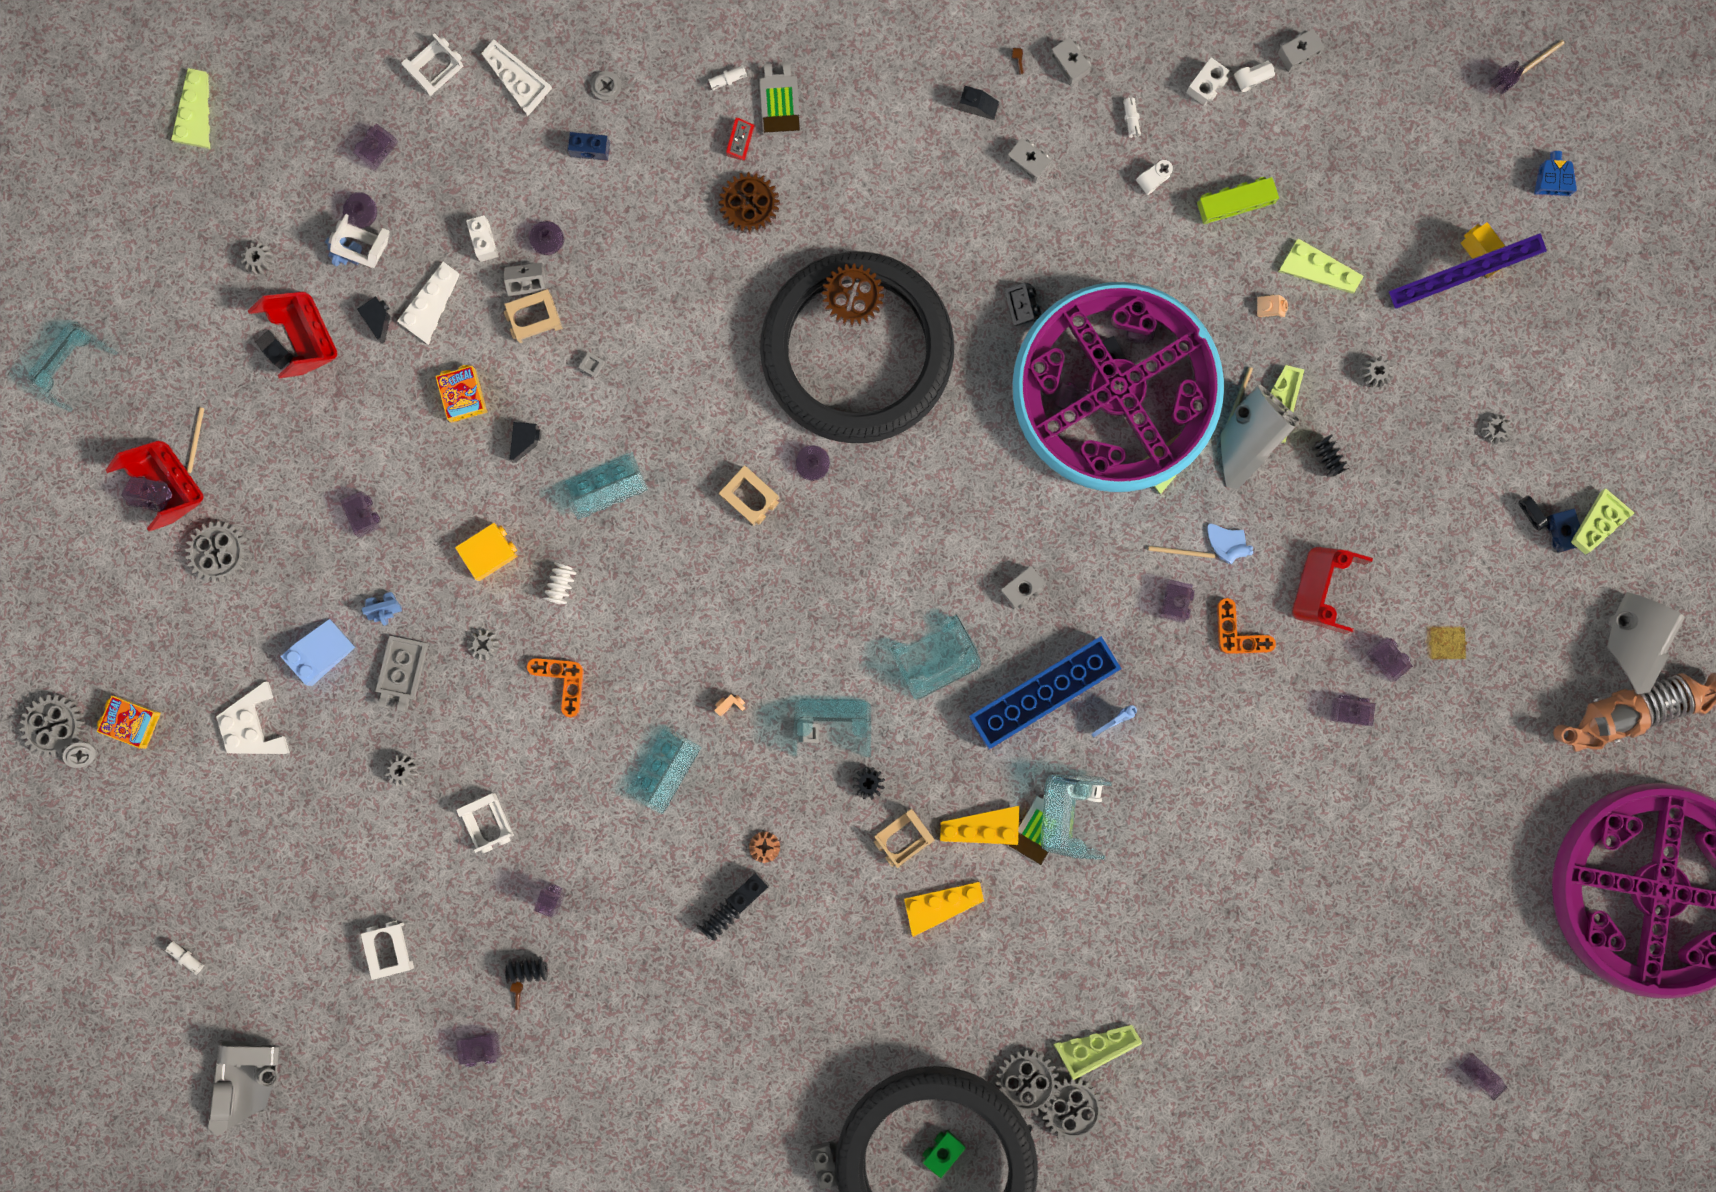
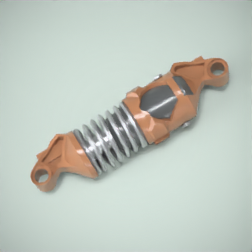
M1679 673L1668 677L1667 680L1662 679L1660 682H1655L1649 693L1636 694L1634 689H1623L1612 693L1611 697L1605 699L1597 698L1593 703L1588 704L1585 715L1577 728L1563 724L1558 725L1554 729L1553 735L1557 741L1572 745L1575 752L1586 748L1603 749L1607 743H1618L1621 741V738L1627 736L1631 738L1645 734L1646 730L1651 729V727L1663 725L1664 722L1667 723L1695 713L1706 714L1716 705V673L1710 674L1704 685H1701L1684 673ZM1673 706L1677 709V713L1674 712ZM1565 731H1568V736L1564 739L1563 735Z

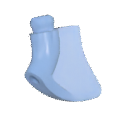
M1214 524L1207 526L1208 537L1213 550L1226 563L1232 565L1236 558L1253 555V546H1246L1244 530H1227Z
M1134 705L1126 706L1112 721L1091 735L1094 738L1105 730L1123 721L1130 720L1137 713V708Z

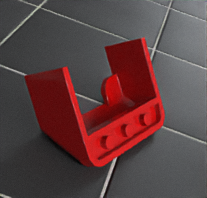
M295 292L262 296L248 310L249 314L265 312L271 323L275 325L283 324L298 356L291 359L289 365L277 375L279 379L304 375L332 362L337 357V349L313 298L308 293Z
M155 441L119 452L106 468L107 473L123 468L133 478L145 477L165 505L158 510L157 516L147 528L148 532L173 524L197 507L204 498L203 493L173 450L163 441Z
M1312 548L1308 552L1292 608L1294 618L1339 633H1352L1354 628L1335 623L1337 618L1335 608L1324 604L1334 567L1338 569L1348 568L1352 562L1365 565L1371 563L1373 558L1343 549Z

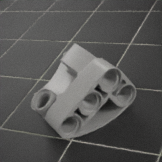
M1257 385L1240 403L1220 434L1223 470L1227 488L1239 489L1300 422L1299 418L1262 385ZM1241 408H1247L1249 415L1243 414Z
M1626 592L1616 613L1609 618L1611 632L1607 648L1626 673L1635 693H1649L1667 661V651L1685 616L1661 603ZM1620 617L1623 619L1622 626L1619 624Z
M219 1041L215 1083L212 1086L208 1129L217 1137L244 1119L266 1108L272 1087L277 1081L280 1046L257 1042ZM265 1072L273 1073L271 1079H262V1075Z

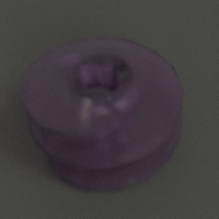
M1518 60L1512 61L1502 67L1489 83L1492 84L1500 78L1501 80L1494 89H1498L1505 83L1506 85L1499 93L1502 95L1519 81L1525 68L1522 65L1519 66Z
M356 192L351 194L345 201L342 213L343 216L345 214L348 215V223L357 228H366L376 220L377 206L369 195L363 192Z
M539 222L530 231V244L541 255H552L564 245V234L560 227L553 222ZM549 235L550 239L544 241V236L548 237Z
M811 445L800 450L796 459V468L801 477L806 480L816 481L823 478L829 471L830 459L824 449ZM812 459H815L818 465L810 467L808 462H812Z

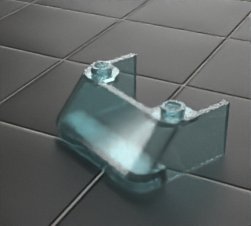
M76 321L66 324L28 373V379L36 390L57 406L69 412H72L73 408L50 392L54 385L52 376L76 346L83 347L92 339L117 356L119 353Z
M802 698L798 700L794 708L793 756H798V737L808 736L812 732L813 721L852 722L854 735L860 738H867V758H871L872 708L870 703L863 699Z
M1060 774L1049 776L1045 785L1041 846L1043 849L1050 853L1072 858L1105 860V855L1098 850L1087 849L1083 840L1072 838L1076 800H1086L1090 797L1092 785L1111 786L1112 782L1098 776Z

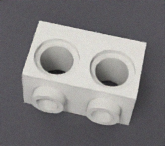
M1211 57L1191 83L1186 93L1202 105H1205L1207 101L1212 102L1217 95V88L1219 86L1222 88L1229 78L1226 76L1229 70ZM1210 73H1216L1219 78H1213ZM1204 87L1208 92L1203 93L1199 88Z
M485 215L466 220L474 250L480 262L499 257L490 224Z

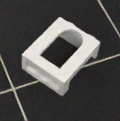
M435 33L433 34L435 40L411 62L406 58L401 63L404 69L430 96L463 67L460 61L462 57L456 50L451 51L448 48L449 43L442 36L439 38ZM437 53H447L451 59L450 65L432 82H429L418 70Z
M345 214L343 220L338 221L336 232H332L330 235V252L375 268L388 243L389 230L382 228L379 235L347 224L348 215ZM344 237H351L372 245L369 255L365 256L343 247L340 244V240Z
M495 793L456 810L459 817H462L476 847L475 853L481 851L484 854L493 849L492 845L497 843L500 846L510 842V837L514 836ZM487 805H490L501 831L499 838L492 842L483 838L472 812Z
M397 920L385 923L386 927L379 929L378 925L366 928L367 932L361 934L371 980L409 971L414 968L413 961H409L401 926H404V923L398 924ZM387 932L391 935L398 961L397 965L380 969L374 945V938L378 933Z

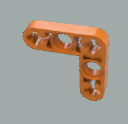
M1230 598L1219 601L1217 604L1219 649L1225 654L1268 653L1275 649L1276 641L1272 636H1237L1235 602ZM1225 602L1231 605V609H1228V615L1232 614V618L1226 617L1222 619V615H1226V610L1222 609V605ZM1224 621L1232 623L1231 631L1227 632L1222 628ZM1222 634H1233V637H1229V643H1233V647L1229 649L1230 651L1227 650V647L1223 646L1224 643H1227V637L1223 638ZM1245 639H1249L1252 642L1250 650H1245L1242 646V642ZM1265 639L1271 642V646H1268V649L1265 646H1257V643L1265 642Z
M538 658L530 660L527 664V670L531 675L564 678L562 713L570 718L577 716L580 711L584 673L582 665L572 661ZM536 662L540 666H545V662H548L546 666L547 674H544L545 670L538 669L537 673H535L531 666L535 665ZM557 663L560 665L561 670L558 674L551 673L550 667L552 664ZM564 664H567L566 668L571 669L576 665V668L580 670L579 673L573 676V673L565 672L566 676H563ZM571 684H575L578 688L575 695H570L567 692L568 686ZM566 697L577 698V702H572V706L576 707V710L572 711L571 714L565 709L570 705V700L566 701Z

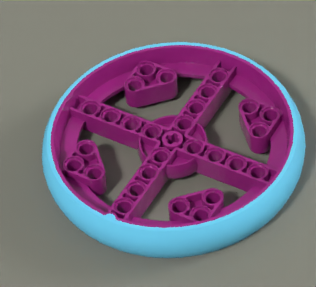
M1108 282L1085 287L1065 296L1048 308L1036 320L1022 342L1014 367L1012 383L1013 401L1019 425L1025 438L1037 455L1051 469L1066 479L1087 488L1108 492H1130L1146 489L1169 480L1189 466L1205 448L1216 428L1224 394V377L1217 348L1209 332L1198 317L1180 301L1163 291L1127 282ZM1132 305H1139L1141 307V312H1134L1132 309ZM1116 310L1111 317V324L1115 328L1143 335L1150 334L1155 329L1158 321L1174 333L1178 340L1137 365L1125 359H1112L1087 319V316L1098 312ZM1116 315H1123L1125 317V322H1118L1116 320ZM1073 319H1081L1082 326H1075ZM1142 321H1149L1151 323V328H1144L1142 325ZM1069 328L1095 369L1090 379V394L1047 419L1042 406L1040 390L1044 394H1052L1056 390L1064 362L1062 350L1058 348L1050 350L1057 338ZM1083 335H1091L1093 341L1090 343L1085 342ZM1179 343H1185L1188 346V350L1181 351ZM1093 351H1101L1103 357L1096 359L1093 356ZM1169 353L1172 360L1165 361L1162 354ZM1057 354L1060 357V361L1054 363L1051 361L1050 356ZM1189 355L1194 369L1195 382L1185 380L1179 385L1171 414L1174 424L1180 426L1186 424L1176 440L1167 447L1141 405L1146 395V380ZM1153 363L1155 371H1148L1146 364ZM1041 364L1044 371L1037 373L1034 370V365ZM1106 366L1110 367L1113 374L1106 375L1103 372V368ZM1130 373L1138 374L1139 381H1132ZM1044 381H1052L1054 387L1052 389L1045 388ZM1115 383H1116L1117 385H1120V384H1121V385H1122V388H1121L1120 390H1119V389L1115 390V389H1114ZM1184 385L1191 387V394L1184 393ZM1104 393L1106 395V401H1099L1097 399V394ZM1124 399H1130L1133 406L1131 408L1125 407L1123 404ZM1193 402H1200L1202 409L1195 410ZM1081 403H1088L1090 411H1082ZM1099 409L1110 415H1124L1150 458L1136 463L1120 464L1125 458V451L1121 447L1094 440L1085 441L1080 447V454L1068 447L1058 437V434ZM1178 411L1184 412L1185 420L1182 421L1177 418ZM1067 412L1072 413L1074 420L1071 422L1066 421L1064 414ZM1135 415H1140L1142 417V424H1136L1133 419ZM1051 422L1055 423L1058 427L1057 431L1051 432L1048 429V424ZM1145 431L1152 433L1153 439L1151 441L1144 438ZM1091 445L1094 448V453L1087 454L1084 447ZM1156 447L1162 449V457H1157L1154 454ZM1117 451L1120 454V460H1113L1111 452ZM1096 461L1104 464L1102 471L1095 469L1094 464Z

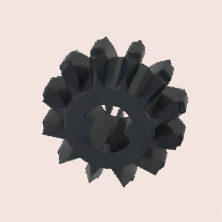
M864 767L865 775L857 771L861 778L853 777V781L859 782V784L853 785V789L860 787L856 794L860 795L862 791L865 792L863 799H866L867 793H870V799L873 800L872 792L875 791L880 796V792L876 789L884 790L885 788L883 785H878L879 782H884L885 779L881 778L878 780L877 777L881 775V772H877L874 776L875 768L873 767L870 774H868L867 767ZM866 778H871L870 780H874V784H872L871 789H867V786H863V783L866 782Z

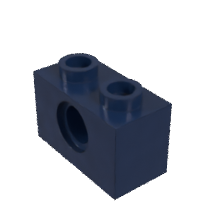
M570 132L568 152L571 157L608 161L610 141L607 135Z
M1575 508L1547 516V529L1551 531L1553 537L1552 546L1557 550V553L1577 548L1571 543L1580 528ZM1562 527L1567 530L1566 536L1561 532Z

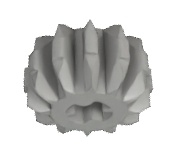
M258 242L257 246L251 243V248L244 247L247 252L241 253V256L244 258L241 263L245 266V270L248 272L252 271L254 275H257L258 272L263 275L265 268L271 270L268 265L275 264L271 259L274 257V254L269 252L270 248L267 245L264 246L261 242Z
M1372 356L1370 361L1366 360L1364 362L1365 366L1360 370L1364 372L1361 378H1367L1365 385L1371 382L1372 388H1375L1377 385L1379 388H1382L1384 384L1391 382L1389 378H1392L1394 374L1390 370L1394 366L1387 365L1389 363L1388 359L1383 362L1382 356H1379L1377 359L1375 356ZM1376 369L1380 371L1378 375L1374 373Z
M406 754L402 758L400 755H395V760L390 758L391 766H385L386 769L390 770V772L385 773L386 777L391 776L389 783L395 782L396 787H400L401 783L406 787L408 786V781L413 783L415 780L412 776H418L417 772H413V769L418 768V765H412L415 759L410 758L408 760V755ZM401 768H405V771L402 772V774L398 773V770H400Z

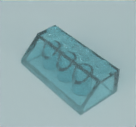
M633 452L563 482L568 502L577 520L588 517L590 514L604 510L611 505L623 502L648 490Z
M665 725L627 793L645 806L664 814L702 747Z

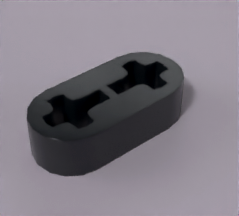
M1527 495L1518 501L1519 506L1536 530L1540 531L1548 526L1546 517L1531 496Z

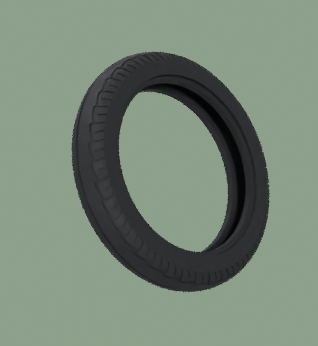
M863 251L842 252L823 257L803 267L778 291L770 304L762 326L760 356L764 376L771 393L782 409L795 422L810 432L830 440L844 443H870L891 438L908 430L923 419L935 406L945 390L951 374L954 360V335L948 312L941 298L930 283L913 268L899 260L878 253ZM853 263L856 265V269H859L861 265H863V271L870 268V275L876 273L874 280L881 279V283L878 286H883L885 289L893 292L909 305L922 326L926 343L924 366L912 388L893 404L866 413L838 411L814 399L797 380L789 360V339L798 315L814 297L825 291L823 284L829 285L826 278H833L831 275L832 271L838 274V267L845 270V264L848 265L849 269H852ZM844 280L841 284H847L852 282L850 280Z
M924 1066L908 1069L884 1079L871 1088L857 1102L847 1117L838 1140L835 1169L839 1192H872L866 1173V1150L871 1136L880 1123L897 1109L913 1102L922 1100L951 1101L976 1112L993 1128L999 1137L1008 1163V1179L1004 1192H1036L1038 1179L1037 1153L1033 1137L1023 1116L1013 1102L996 1086L973 1073L961 1069L944 1066Z

